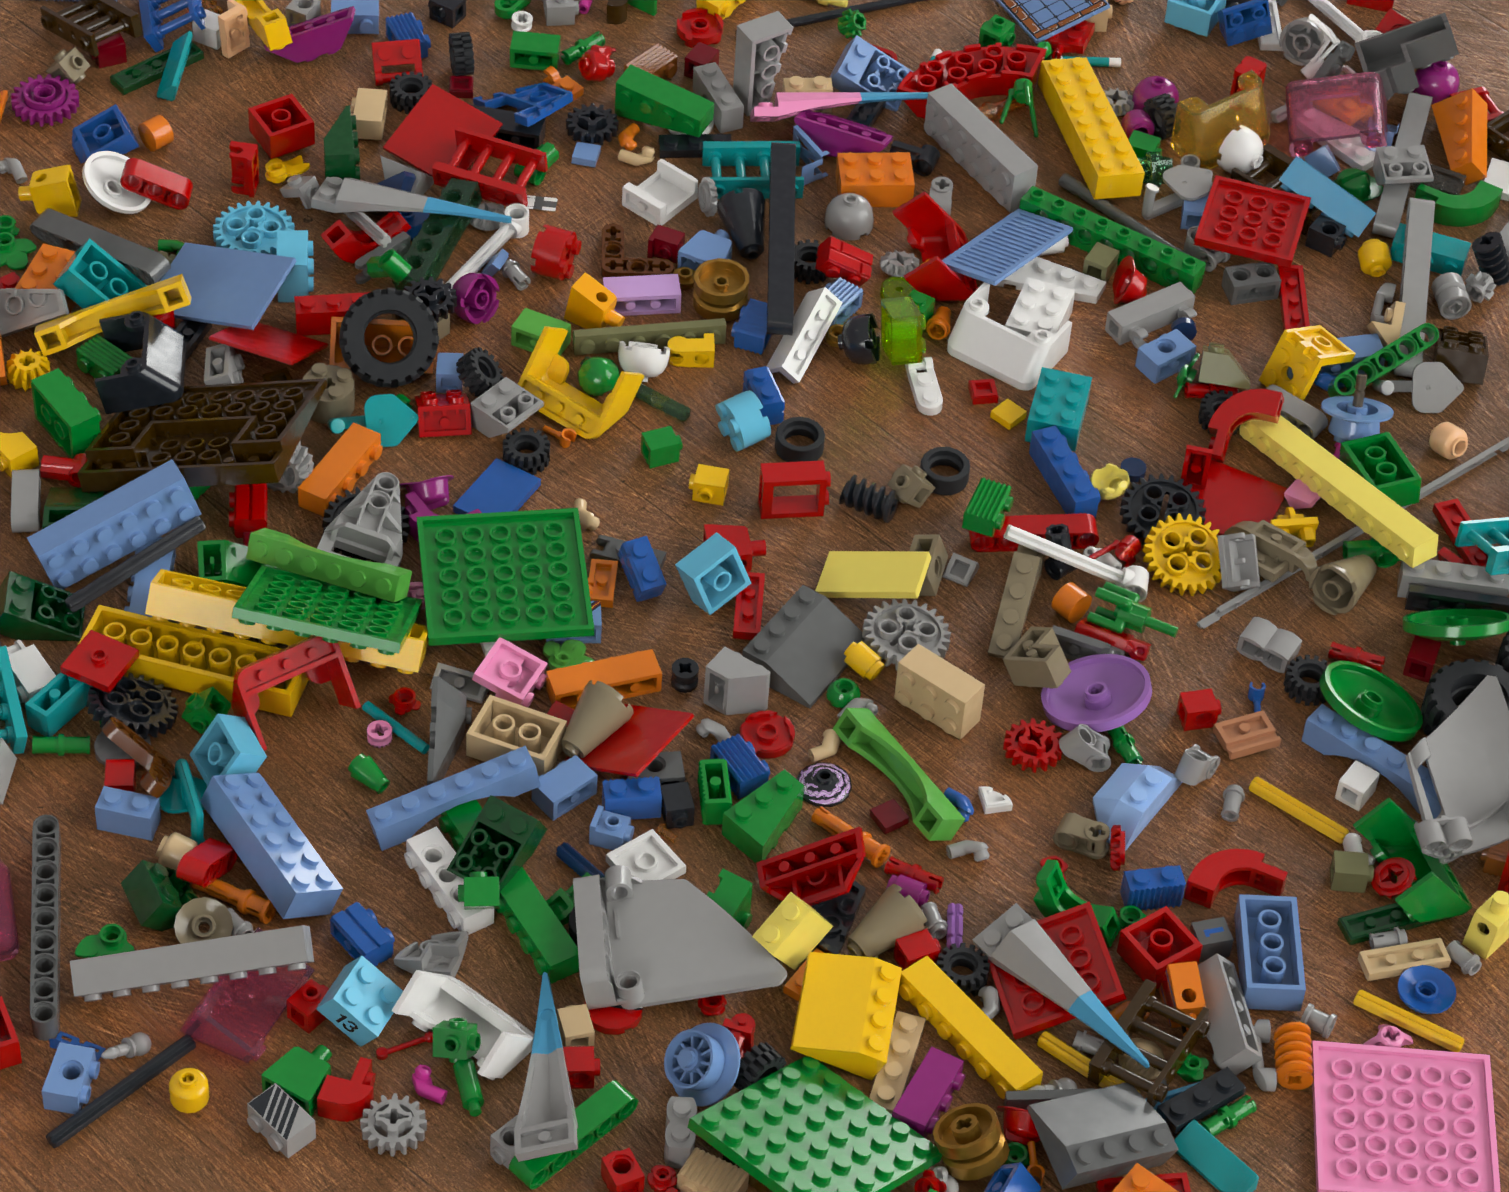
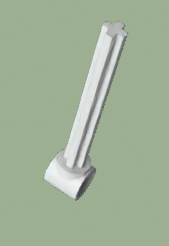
M1308 0L1353 38L1355 43L1383 34L1376 30L1363 31L1328 0Z
M514 203L506 207L505 215L512 217L511 223L500 222V228L446 282L451 283V289L460 277L468 273H477L510 238H522L528 234L529 209L525 205Z
M1008 525L1004 534L1005 539L1138 593L1140 596L1139 602L1146 599L1149 572L1145 568L1132 565L1118 570L1027 531Z

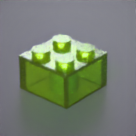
M911 296L881 299V347L892 365L922 363V353H926V342L922 338V330L926 329L925 315L921 314L919 305L914 303Z

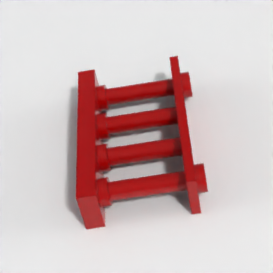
M456 126L455 138L456 146L458 147L448 164L438 161L434 163L432 167L434 184L505 206L520 203L527 207L528 201L525 186L534 170L547 172L546 153L538 149L528 148ZM467 150L480 153L471 170L457 167ZM490 156L502 159L493 177L480 174ZM512 163L525 166L515 184L502 181Z

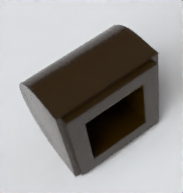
M608 0L606 16L608 24H622L627 20L628 0Z

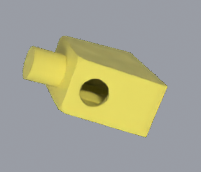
M1496 891L1476 910L1462 943L1484 960L1509 938V894L1504 891ZM1485 929L1489 930V934H1484Z

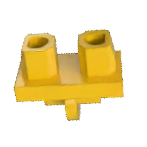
M1286 507L1285 515H1277L1276 519L1271 520L1270 524L1305 541L1306 547L1314 546L1316 530L1319 525L1318 517H1304L1303 514H1295L1293 507Z

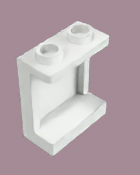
M660 159L657 162V171L640 185L635 186L628 182L623 186L622 206L654 225L662 226L697 199L698 180L664 159Z

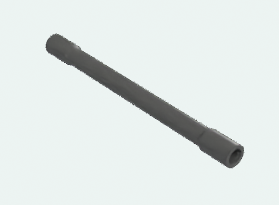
M1068 173L1063 174L1059 179V186L1074 196L1080 197L1118 224L1188 254L1105 199L1094 200L1090 190Z

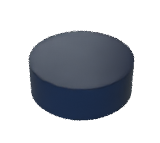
M1178 318L1171 325V331L1178 329L1190 341L1197 334L1196 324L1190 318Z
M1126 458L1122 461L1120 469L1127 471L1130 482L1135 483L1139 482L1140 477L1145 478L1147 467L1138 458Z

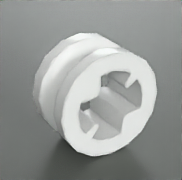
M526 11L515 12L512 15V29L514 31H529L532 28V15Z

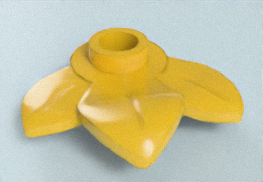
M301 155L284 162L279 158L271 159L265 165L266 180L272 183H281L287 177L306 172L310 168V163H303Z

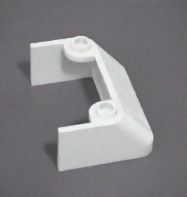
M984 282L965 301L949 336L947 351L951 356L1019 390H1032L1038 384L1042 367L1052 369L1068 352L1072 322L1067 321L1056 334L1044 329L1032 331L1026 337L986 317L989 313L988 297L990 284Z
M416 970L392 1009V1012L395 1014L413 1018L412 1024L425 1032L428 1029L433 1030L434 1026L443 1020L449 1021L451 1018H465L467 1023H477V1033L481 1036V1044L479 1050L473 1056L478 1059L477 1065L480 1067L477 1073L490 1080H495V1078L502 1079L532 1051L535 1033L468 985L452 976Z

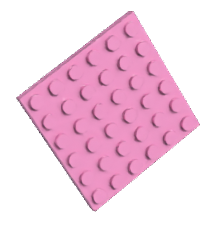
M1312 1041V1076L1314 1078L1312 1091L1317 1192H1501L1490 1055Z

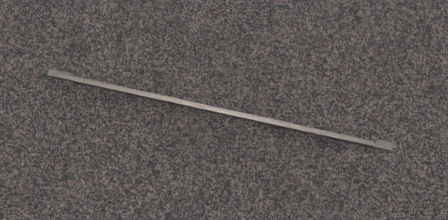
M1509 437L1420 489V499L1497 455L1495 453L1496 450L1499 449L1501 452L1508 450ZM1356 526L1312 552L1315 560L1317 561L1328 555L1330 552L1341 547L1343 541H1351L1363 534L1364 531ZM1297 569L1294 573L1287 571L1275 582L1265 579L1260 582V587L1248 589L1216 608L1215 612L1198 621L1196 625L1200 629H1205L1220 620V617L1243 605L1301 569Z

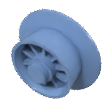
M703 1023L692 1029L680 1032L672 1039L665 1053L664 1069L668 1080L673 1084L678 1096L692 1097L696 1102V1106L704 1107L717 1103L731 1090L740 1069V1049L736 1038L726 1027L716 1023Z

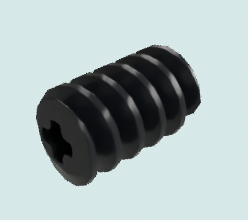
M1489 232L1475 239L1472 243V249L1477 259L1479 271L1489 274L1493 278L1494 284L1498 286L1508 283L1509 257L1501 233Z
M853 475L841 492L839 504L845 503L846 507H854L858 512L864 510L865 515L871 516L873 514L875 519L880 520L883 518L885 523H889L893 519L899 503L898 499H895V490H891L888 495H885V486H882L877 492L875 482L867 488V479L863 478L857 484V475Z

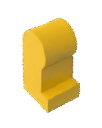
M704 333V338L687 339L682 336H675L669 339L667 347L671 348L669 364L678 367L714 368V333Z

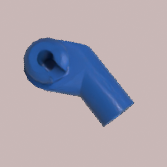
M1319 372L1314 384L1327 391L1329 383L1336 376L1327 372ZM1337 382L1339 390L1346 387L1343 383Z
M948 787L944 795L953 806L958 808L960 814L965 818L964 822H968L970 815L973 816L974 814L971 801L967 796Z

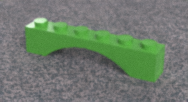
M262 528L250 534L246 559L391 602H397L408 596L412 575L411 570L387 563L358 560L329 553L306 545L288 534L268 528Z
M846 708L833 727L836 734L850 749L873 763L897 786L909 804L913 823L929 841H951L965 821V818L868 708Z

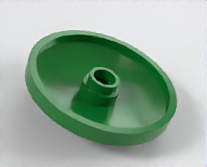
M1470 608L1435 609L1410 613L1402 618L1403 630L1405 632L1423 638L1450 641V645L1455 646L1466 645V641L1489 638L1509 631V613L1496 610Z
M1350 661L1333 662L1323 672L1320 678V688L1325 699L1338 714L1357 728L1373 736L1398 742L1412 739L1421 728L1423 716L1415 700L1399 684L1381 672Z

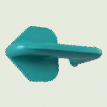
M393 394L373 395L365 402V415L331 418L327 421V427L333 433L339 434L344 429H348L354 422L380 433L381 446L390 447L397 446L417 423L418 415Z
M180 758L175 763V775L172 777L169 788L159 797L160 808L172 814L188 812L191 819L190 839L196 841L199 845L205 841L203 810L206 809L200 801L207 785L204 780L192 776L187 760Z

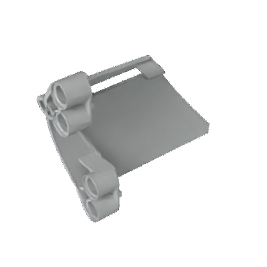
M1487 675L1459 707L1427 738L1421 739L1405 757L1422 822L1414 824L1423 854L1438 858L1439 863L1442 864L1452 862L1459 856L1484 850L1509 840V710L1498 678ZM1425 760L1441 806V812L1436 819H1433L1417 770Z

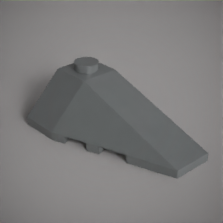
M433 676L427 785L444 779L465 737L466 724L472 723V707H467V696L438 676Z

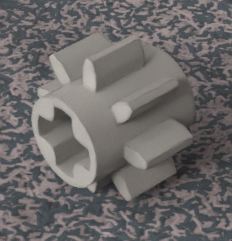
M1478 271L1476 275L1471 273L1465 280L1467 283L1465 285L1466 291L1472 301L1481 303L1484 298L1489 301L1494 295L1493 290L1496 284H1494L1493 278L1489 274Z

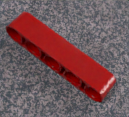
M1087 513L1005 516L1002 529H996L993 537L968 530L971 548L976 552L1017 551L1019 544L1004 538L1008 525L1046 539L1045 533L1048 526L1064 524L1069 529L1072 549H1086L1089 546H1096L1099 542V535L1095 517Z

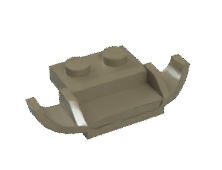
M1261 520L1259 523L1242 521L1231 526L1224 533V535L1245 532V535H1255L1259 576L1271 582H1275L1287 571L1294 573L1299 568L1303 570L1306 580L1309 581L1310 575L1318 568L1315 557L1306 547L1305 541L1264 520Z

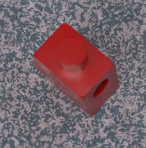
M704 524L703 542L716 532L736 547L746 572L752 570V557L766 556L765 540L750 541L747 527Z

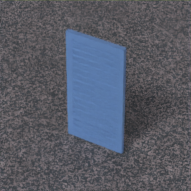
M1018 208L942 261L952 271L995 286L1072 233L1073 227Z

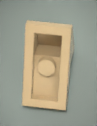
M1395 301L1390 308L1387 307L1384 315V322H1387V324L1371 321L1367 325L1371 334H1378L1383 347L1400 338L1406 305L1404 302Z

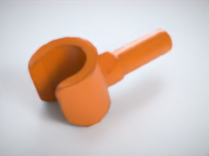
M547 425L543 427L544 432L559 439V444L562 448H568L570 442H575L577 434L571 428H565L560 432Z
M1030 1141L1028 1142L1030 1161L1027 1170L1032 1176H1037L1040 1179V1186H1042L1045 1170L1038 1164L1035 1142Z

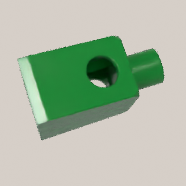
M318 1045L312 1053L301 1047H293L262 1073V1092L276 1083L312 1117L317 1108V1097L327 1075H331V1065L328 1063L332 1057L331 1051L324 1045Z

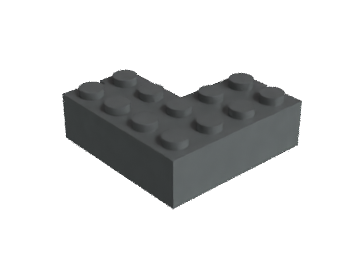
M1445 12L1354 43L1373 102L1387 101L1397 92L1398 94L1411 93L1415 88L1419 87L1414 69H1425L1431 66L1432 63L1440 60L1448 61L1459 54Z

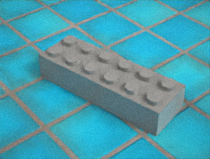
M952 83L928 93L924 130L927 135L931 136L942 149L951 155L955 162L959 163L1009 213L1017 210L1020 207L1021 198L1032 186L1036 185L1038 165Z

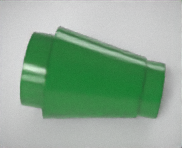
M363 753L359 754L348 766V771L351 773L352 778L376 791L378 794L385 791L390 784V781L371 756H366Z

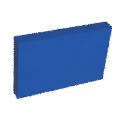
M496 458L453 505V512L456 514H467L476 509H479L482 513L518 511L541 486V479Z

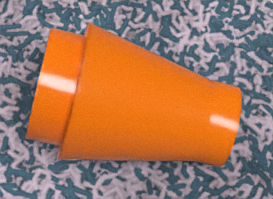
M939 307L936 313L927 321L926 330L932 339L941 340L950 334L951 310L948 307Z

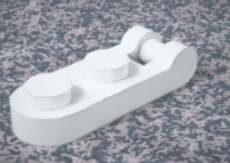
M924 357L923 360L915 361L914 358L906 359V373L918 411L928 416L937 415L942 410L943 397L934 371L932 357Z

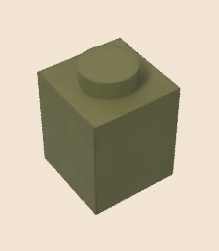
M1097 242L1084 259L1082 273L1107 283L1117 269L1120 251Z
M1334 850L1330 864V889L1334 891L1365 893L1367 883L1372 882L1374 873L1373 865H1369L1368 853Z

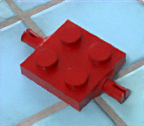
M1084 20L1046 39L1045 41L1050 43L1053 51L1051 54L1052 59H1061L1063 53L1083 54L1095 31V23Z

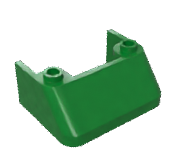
M1389 797L1353 824L1354 828L1370 841L1372 845L1370 852L1379 863L1389 858L1401 857L1413 864L1417 880L1412 882L1410 888L1395 898V901L1403 908L1411 921L1417 920L1420 923L1460 916L1473 908L1448 863H1439L1438 858L1422 853L1414 829L1416 821Z

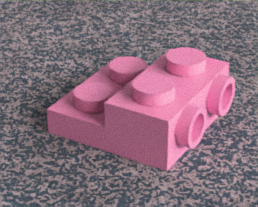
M498 638L475 671L472 680L495 692V697L529 707L535 697V694L532 693L535 688L540 690L546 681V674L544 672L548 663L507 640Z

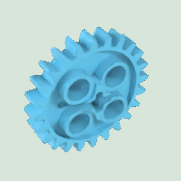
M247 201L246 206L237 203L236 209L229 206L228 213L222 211L221 218L216 217V224H213V240L216 242V247L277 255V230H294V223L292 222V217L287 216L286 210L279 212L278 205L270 208V202H267L264 206L261 205L260 201H257L255 205Z

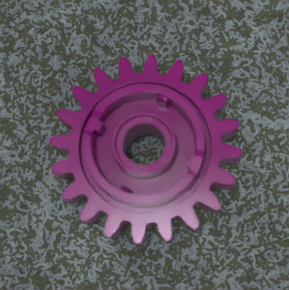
M39 74L37 79L28 77V83L20 81V87H14V93H11L12 110L15 111L16 117L21 116L22 122L30 119V125L39 122L40 127L44 123H49L50 126H53L55 121L62 124L63 117L71 119V113H77L76 107L80 106L79 92L75 89V84H69V79L61 81L59 75L51 78L50 74L43 79Z

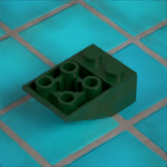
M350 105L344 108L324 138L325 179L327 177H339L342 180L344 178L360 180V166H355L359 165L360 162L359 148H357L358 133L357 131L353 132V130H357L356 115H351Z
M51 487L44 506L42 528L44 529L104 496L105 491L83 492L81 487Z
M9 571L0 585V634L15 640L80 641L85 606L72 613L66 607L65 599L73 593Z
M490 795L448 866L447 871L462 879L470 877V872H487V877H499L500 893L533 855L547 828L538 819Z

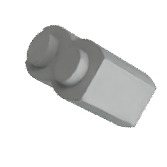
M1253 617L1240 635L1236 649L1249 659L1261 661L1266 667L1279 673H1285L1287 666L1290 665V661L1298 655L1302 640L1291 631L1278 629L1269 620Z
M672 1096L667 1104L664 1161L666 1166L681 1169L695 1148L696 1135L687 1128L689 1119L697 1114L696 1102L692 1097Z

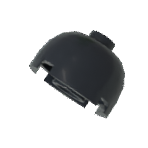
M873 313L850 318L843 326L842 334L838 335L839 349L844 350L847 358L856 364H876L880 359V337L876 336L874 328H878Z

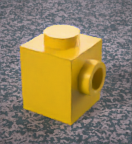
M698 464L696 474H691L689 480V489L693 490L692 501L723 506L728 490L729 469Z

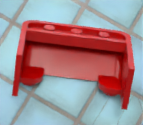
M924 191L892 211L893 215L907 228L908 243L913 249L917 248L921 252L922 261L925 262L904 275V279L916 291L935 298V302L966 301L978 289L976 279L952 271L942 260L968 243V238L961 226Z
M313 635L237 670L234 675L231 706L235 716L245 717L264 751L267 750L255 717V713L260 705L257 694L305 672L307 678L313 683L323 684L331 680L340 705L355 709L361 707L338 643L325 642L322 640V637Z

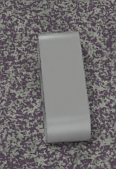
M1269 385L1266 388L1283 393L1284 403L1280 415L1314 440L1328 426L1326 415L1317 408L1279 386Z
M40 469L12 470V533L40 531L41 510Z

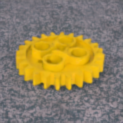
M1178 513L1174 521L1169 515L1165 523L1159 520L1156 527L1152 526L1149 532L1150 535L1146 536L1144 541L1146 544L1142 549V552L1146 553L1143 562L1149 563L1146 570L1148 572H1155L1152 580L1159 578L1162 580L1161 588L1167 584L1170 585V593L1175 588H1178L1180 596H1183L1185 590H1189L1191 596L1195 595L1197 589L1201 594H1204L1207 587L1212 590L1216 582L1220 583L1221 581L1217 538L1220 530L1211 531L1209 529L1211 522L1202 525V517H1199L1195 522L1192 521L1191 514H1188L1186 520H1183L1181 514ZM1191 539L1199 541L1200 544L1194 543ZM1166 541L1172 542L1175 546L1168 545ZM1197 563L1203 564L1206 568L1199 567ZM1171 565L1177 566L1180 570L1173 569Z

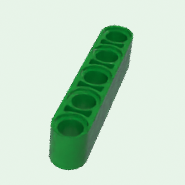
M1424 323L1352 366L1329 383L1327 388L1329 396L1354 395L1358 370L1366 373L1367 387L1430 348L1438 340V329L1431 323ZM1420 332L1428 336L1429 342L1421 339ZM1399 345H1404L1408 349V354H1403L1399 349ZM1379 357L1387 361L1388 367H1384L1379 363ZM1337 382L1343 383L1346 386V392H1341L1338 389Z
M613 1080L575 1108L578 1123V1149L520 1162L514 1156L509 1164V1170L531 1190L538 1188L627 1119L638 1106V1099L618 1081Z

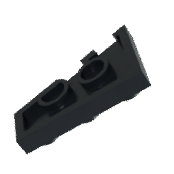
M854 880L849 893L811 906L833 926L814 949L818 948L829 954H840L864 899L866 891L864 886Z

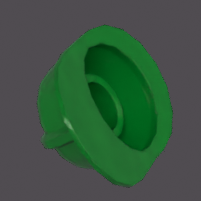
M1357 168L1344 169L1338 174L1336 180L1333 181L1361 202L1378 198L1383 192V186L1377 185L1374 177L1370 176L1365 170Z

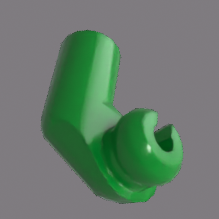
M159 239L158 251L175 252L177 255L184 243L178 240Z

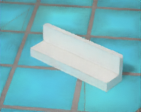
M826 287L806 293L794 315L792 336L783 335L766 366L769 367L771 373L780 371L793 384L799 383L842 305V302Z

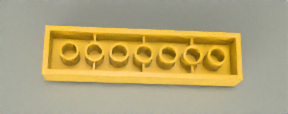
M1087 57L1041 61L1038 86L1094 200L1140 196L1145 172Z
M98 605L80 640L81 642L89 631L93 630L138 649L139 657L124 674V677H128L129 673H132L134 678L144 675V680L146 681L153 678L156 685L164 684V687L189 693H200L213 686L230 702L232 699L234 675L237 670L282 650L281 648L212 633L207 630L184 627L169 621H156L152 617L103 605ZM304 672L257 693L260 700L259 710L292 717L309 680L306 673Z

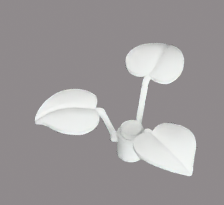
M1313 14L1308 16L1307 22L1313 23L1323 33L1325 42L1310 62L1300 70L1310 82L1324 63V59L1341 42L1334 32ZM1331 41L1333 44L1323 53ZM1343 65L1342 71L1350 75L1369 94L1364 80L1348 65Z

